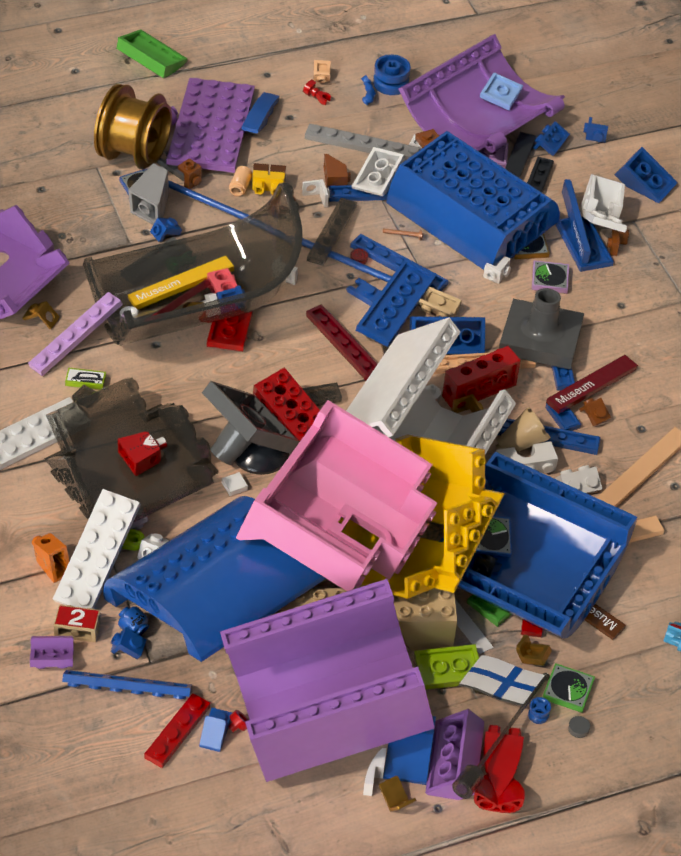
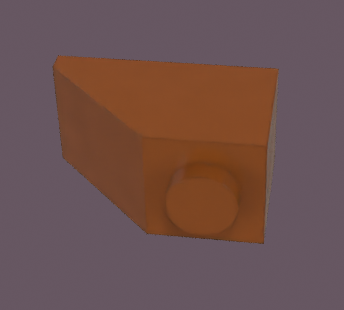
M324 154L323 168L326 188L328 186L347 185L348 182H351V174L347 172L346 164L329 154Z

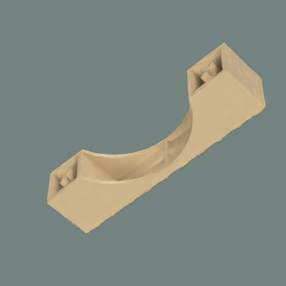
M343 588L310 589L274 614L347 591ZM433 588L409 599L393 595L404 642L411 651L453 647L457 626L454 593Z

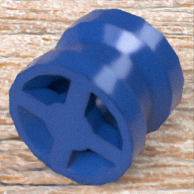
M543 697L534 698L530 703L528 711L529 719L536 724L547 722L551 710L550 702Z

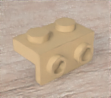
M428 287L423 299H420L418 303L421 310L425 313L430 314L432 312L437 314V317H455L462 301Z

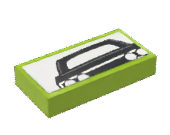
M68 368L65 386L103 390L106 372Z

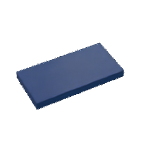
M582 217L591 249L588 264H581L569 218L559 219V222L555 224L580 272L613 266L614 261L593 223Z

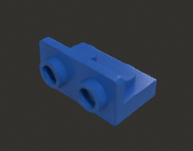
M554 121L551 125L547 124L541 131L543 135L540 134L534 140L536 144L533 148L536 150L541 146L554 156L570 133Z

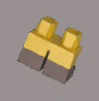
M254 163L252 190H254L255 194L262 195L264 191H271V194L275 196L279 191H284L286 166L271 165L269 175V164Z

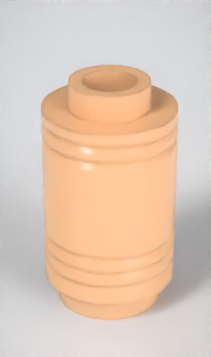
M239 166L234 173L229 185L230 193L234 196H241L246 192L253 176L252 171L248 167Z

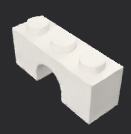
M552 442L533 444L531 457L518 455L515 447L496 450V452L541 473L556 471L558 457Z

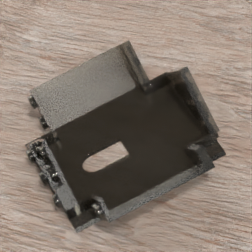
M133 377L124 378L46 414L60 451L44 459L53 469L50 473L57 482H61L67 487L64 490L72 501L75 500L77 503H80L79 509L87 519L90 518L102 489L140 502L141 506L133 521L134 523L213 484L212 477L218 474V470L211 463L210 445L204 437L196 438V431L193 424L188 420L189 414L183 405L166 403L164 405L158 404L146 410V402L140 396L138 391L139 385ZM142 432H149L154 440L164 437L167 442V448L162 449L164 455L161 461L138 476L133 474L118 453L119 438Z

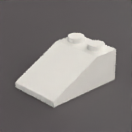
M373 147L356 177L352 189L384 196L389 191L398 167L406 161L404 154Z

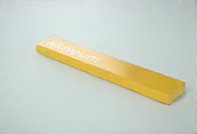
M223 256L128 294V299L138 310L195 287L205 279L207 280L208 272L225 268L232 272L234 271V265L227 256Z

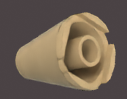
M528 407L497 439L498 444L495 446L498 450L515 447L516 452L532 447L533 444L548 441L551 437L544 430L545 428L536 414Z

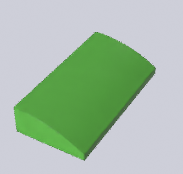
M141 29L118 37L116 49L162 78L173 74L187 62L188 58Z

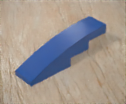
M263 92L251 108L241 130L258 134L267 125L268 117L273 113L274 106L279 102L280 96Z

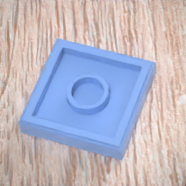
M493 73L480 93V98L510 110L521 93L523 85Z

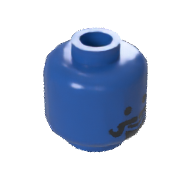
M125 607L119 613L118 625L122 630L127 628L141 636L148 629L149 618L139 607Z

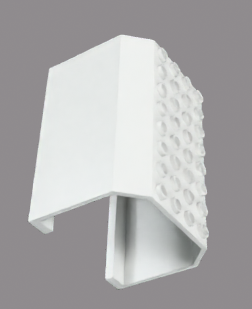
M449 317L397 335L346 411L394 441L395 438L409 434L485 449L486 454L516 403L506 390H501L488 409L462 416L442 408L426 389V384L460 334V330Z

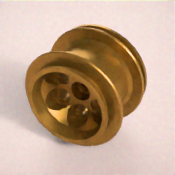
M115 84L106 93L96 118L94 129L96 153L110 161L117 158L121 152L133 155L137 168L141 170L146 169L153 163L155 164L167 146L172 126V111L170 105L167 104L165 96L157 93L147 102L136 99L135 92L130 85Z

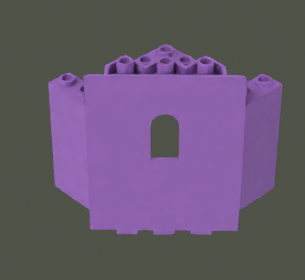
M18 205L0 210V252L6 253L9 256V259L0 267V319L15 314L70 264L66 255L60 249L54 250V245L48 234L43 230L38 232L35 230L34 225L29 222Z

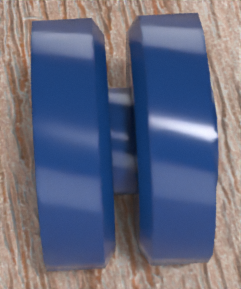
M394 54L379 57L374 66L373 84L375 89L385 95L401 94L399 88L409 83L411 66L409 61L402 56Z

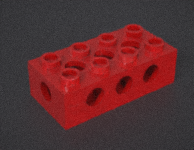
M506 346L472 361H467L457 367L450 368L445 371L442 398L452 409L455 399L473 394L477 401L499 393L501 390L512 388L517 385L521 360L509 346ZM461 402L457 408L464 406L466 402Z
M285 367L253 387V394L301 441L313 425L320 409Z

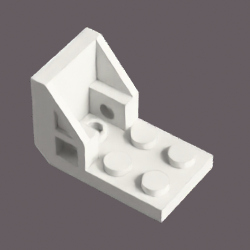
M591 174L580 206L581 216L593 224L626 232L627 225L622 223V219H619L623 208L625 184Z

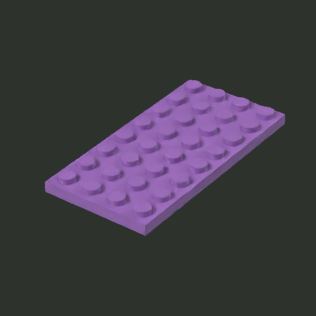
M189 78L168 152L167 165L178 166L187 159H191L199 164L202 169L235 173L245 130L241 129L250 112L255 86Z

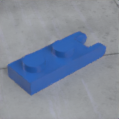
M361 278L356 279L355 283L358 287L348 286L346 288L347 292L371 306L381 293V290Z

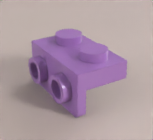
M73 636L31 637L30 667L38 669L46 667L62 669L73 667Z

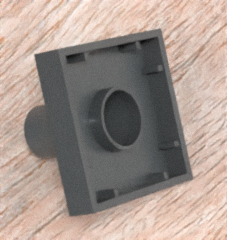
M549 288L539 289L535 293L533 302L513 298L499 349L509 346L519 359L571 369L583 324L584 313L560 308V294Z
M210 381L203 390L202 394L229 421L216 439L217 441L210 448L211 452L222 462L232 465L251 443L290 454L300 441L254 394Z

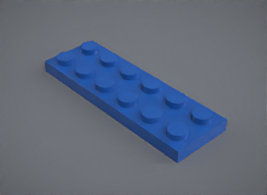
M404 259L360 320L355 331L388 347L418 305V301L423 298L428 287L434 282L436 274Z

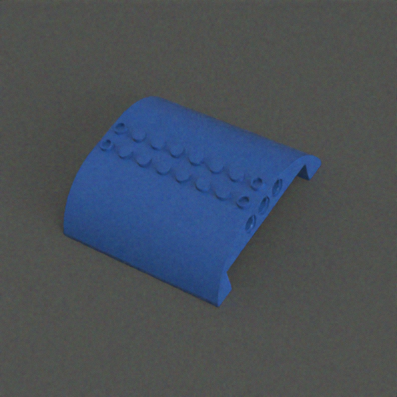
M494 452L485 465V489L505 493L494 516L510 518L512 555L510 557L494 556L502 566L499 572H493L491 577L488 578L471 570L477 556H481L480 554H474L457 587L566 639L583 623L611 580L629 544L637 522V516L498 452ZM444 536L439 542H444Z
M240 496L109 578L104 584L103 597L104 600L115 607L129 599L181 632L188 653L202 662L224 647L220 631L271 616L326 578L264 539L238 540L236 536L255 500L252 497Z

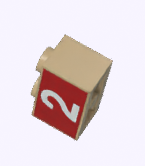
M59 605L54 621V636H73V640L96 642L101 623L100 610Z

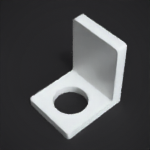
M323 179L303 182L302 195L319 194L324 208L328 207L330 191L329 188H326ZM310 185L316 186V188L312 191L306 190L307 187Z

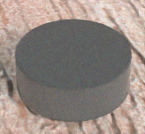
M582 716L573 717L569 722V733L576 738H584L588 735L590 730L589 721Z

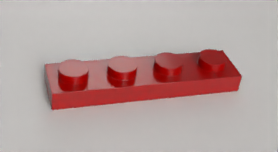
M192 693L144 753V758L163 768L210 709V702Z

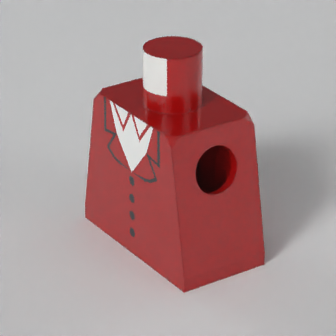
M142 432L118 439V453L135 476L158 464L161 461V450L167 448V442L164 437L154 440L149 432Z

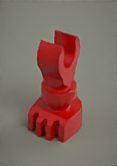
M311 79L305 84L303 93L308 96L312 94L314 98L318 99L319 103L326 105L327 100H331V95L320 91L319 88H315L316 82Z

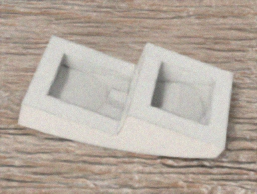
M382 748L373 758L366 774L363 795L372 796L374 778L383 779L387 748Z

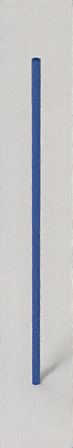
M168 180L170 189L383 281L389 282L392 277Z

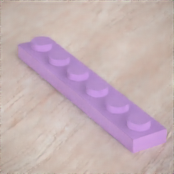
M107 292L28 363L30 368L44 376L122 306L121 300Z

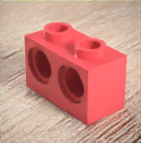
M228 268L207 273V279L211 284L208 288L211 293L239 286L236 284L234 274L231 275Z

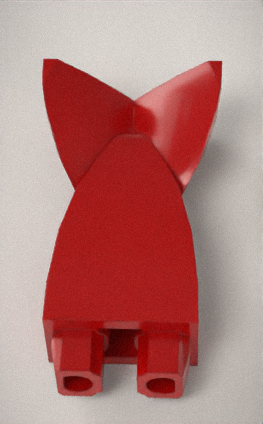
M489 725L483 742V757L487 774L482 776L476 783L474 803L483 810L514 813L521 809L525 798L524 788L514 779L520 762L524 737L521 736L520 728L512 727L509 728L508 734H501V727Z

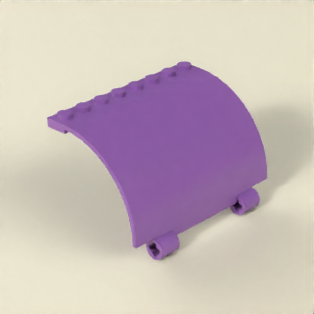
M496 34L490 35L399 88L409 112L423 131L434 129L439 135L448 131L477 151L485 147L490 153L497 151L507 144L505 137L507 134L543 112L546 116L552 117L562 111L565 107L562 99L565 96L547 95L526 84L513 71L500 50L502 47ZM493 73L523 85L521 93L510 110L480 98V93Z

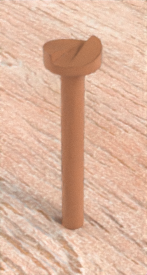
M383 228V233L419 237V240H422L424 235L422 230L411 232Z

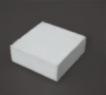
M240 472L222 478V484L229 496L248 490V485Z

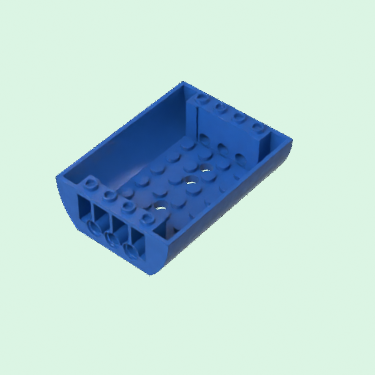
M445 131L400 164L393 177L387 196L388 205L483 270L486 263L497 266L504 256L510 259L513 258L515 254L559 222L560 219L559 207L554 200L448 131Z

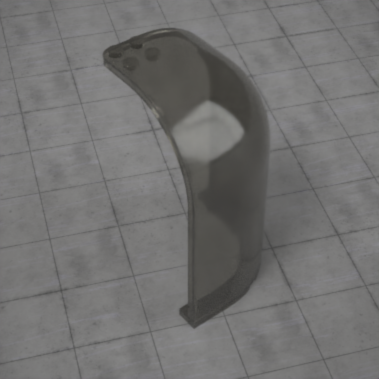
M287 182L279 183L272 198L263 207L244 219L223 228L95 260L92 257L85 258L83 267L95 303L107 292L122 302V306L106 319L107 323L104 324L113 342L116 345L120 344L122 346L252 312L269 302L284 286L296 265L302 247L300 209L298 203L293 198L294 191L292 185H289ZM223 256H227L234 265V271L230 273L231 275L234 274L236 284L240 285L241 289L245 291L242 294L183 308V305L187 302L206 300L205 295L211 293L207 287L173 311L134 320L131 310L122 313L120 319V310L127 306L134 307L128 299V294ZM190 289L140 308L138 313L148 310H160Z

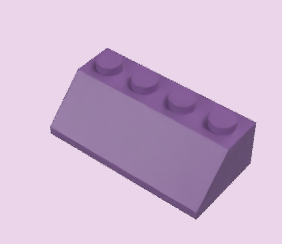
M470 709L435 721L425 791L427 795L455 800L474 795L478 779L485 721Z

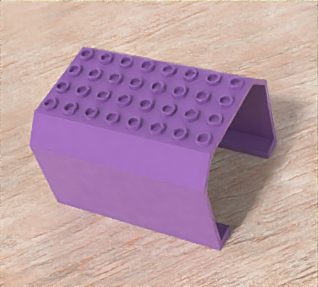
M388 579L220 631L226 654L229 655L249 716V720L245 721L250 741L266 782L435 728L419 668H413L405 646Z

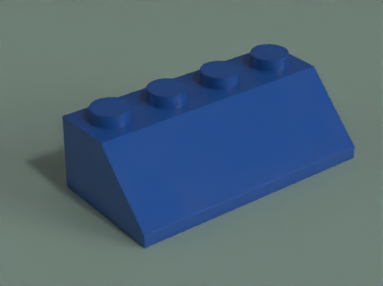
M410 316V330L449 317ZM450 317L460 330V334L447 354L485 353V317Z

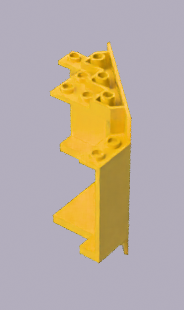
M409 434L395 438V442L433 464L428 471L431 473L426 484L421 483L424 485L421 493L437 502L434 508L436 514L431 522L444 525V542L420 538L398 574L394 573L389 580L371 568L368 575L364 576L365 579L360 587L388 579L392 594L407 599L433 588L454 593L505 493L485 489V449ZM342 517L338 523L342 524L344 518ZM349 520L341 531L370 550L374 548L379 540V537L352 520Z

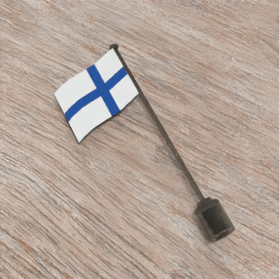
M481 655L458 686L471 688L496 699L521 706L477 766L467 765L454 781L452 788L459 797L468 799L479 787L484 779L481 767L543 683L549 680L550 675L548 673H535L500 659Z

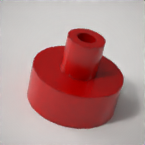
M235 710L229 716L232 723L228 727L232 732H235L238 728L245 731L247 729L245 721H248V718L239 710Z

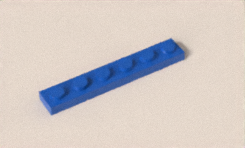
M66 670L62 678V682H66L68 686L80 687V684L89 685L91 689L109 687L110 691L122 692L123 689L131 690L133 694L152 692V695L157 697H164L165 694L173 695V698L186 699L192 693V684Z

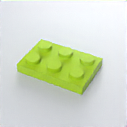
M476 644L414 651L416 667L419 668L425 690L459 686V683L479 659Z

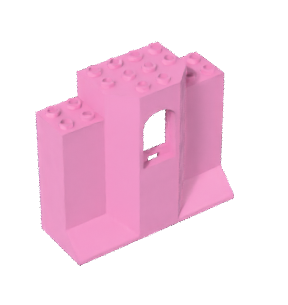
M327 400L319 411L313 425L267 488L262 489L254 500L236 538L238 540L264 539L346 591L353 590L355 586L359 588L365 579L364 576L368 575L371 568L390 580L394 573L398 574L410 557L421 538L418 534L422 536L429 526L426 521L431 522L436 514L434 508L437 502L421 493L424 485L421 483L426 484L431 476V473L428 471L433 464ZM343 517L344 521L342 522V524L338 523L340 519ZM349 520L379 537L372 550L341 532Z

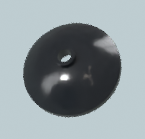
M251 443L242 455L236 459L235 463L244 471L252 474H271L281 469L289 458L290 453Z

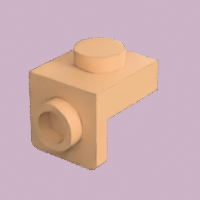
M314 60V81L319 83L330 82L331 61Z

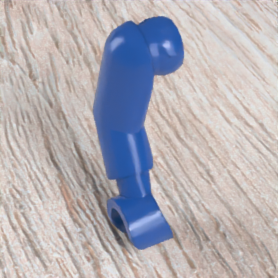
M365 75L361 80L364 82L367 93L362 98V101L369 105L374 101L376 93L372 84H370L372 81Z

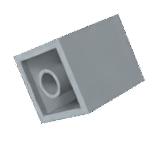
M153 163L128 190L130 213L153 225L157 218L164 217L169 197L168 170Z

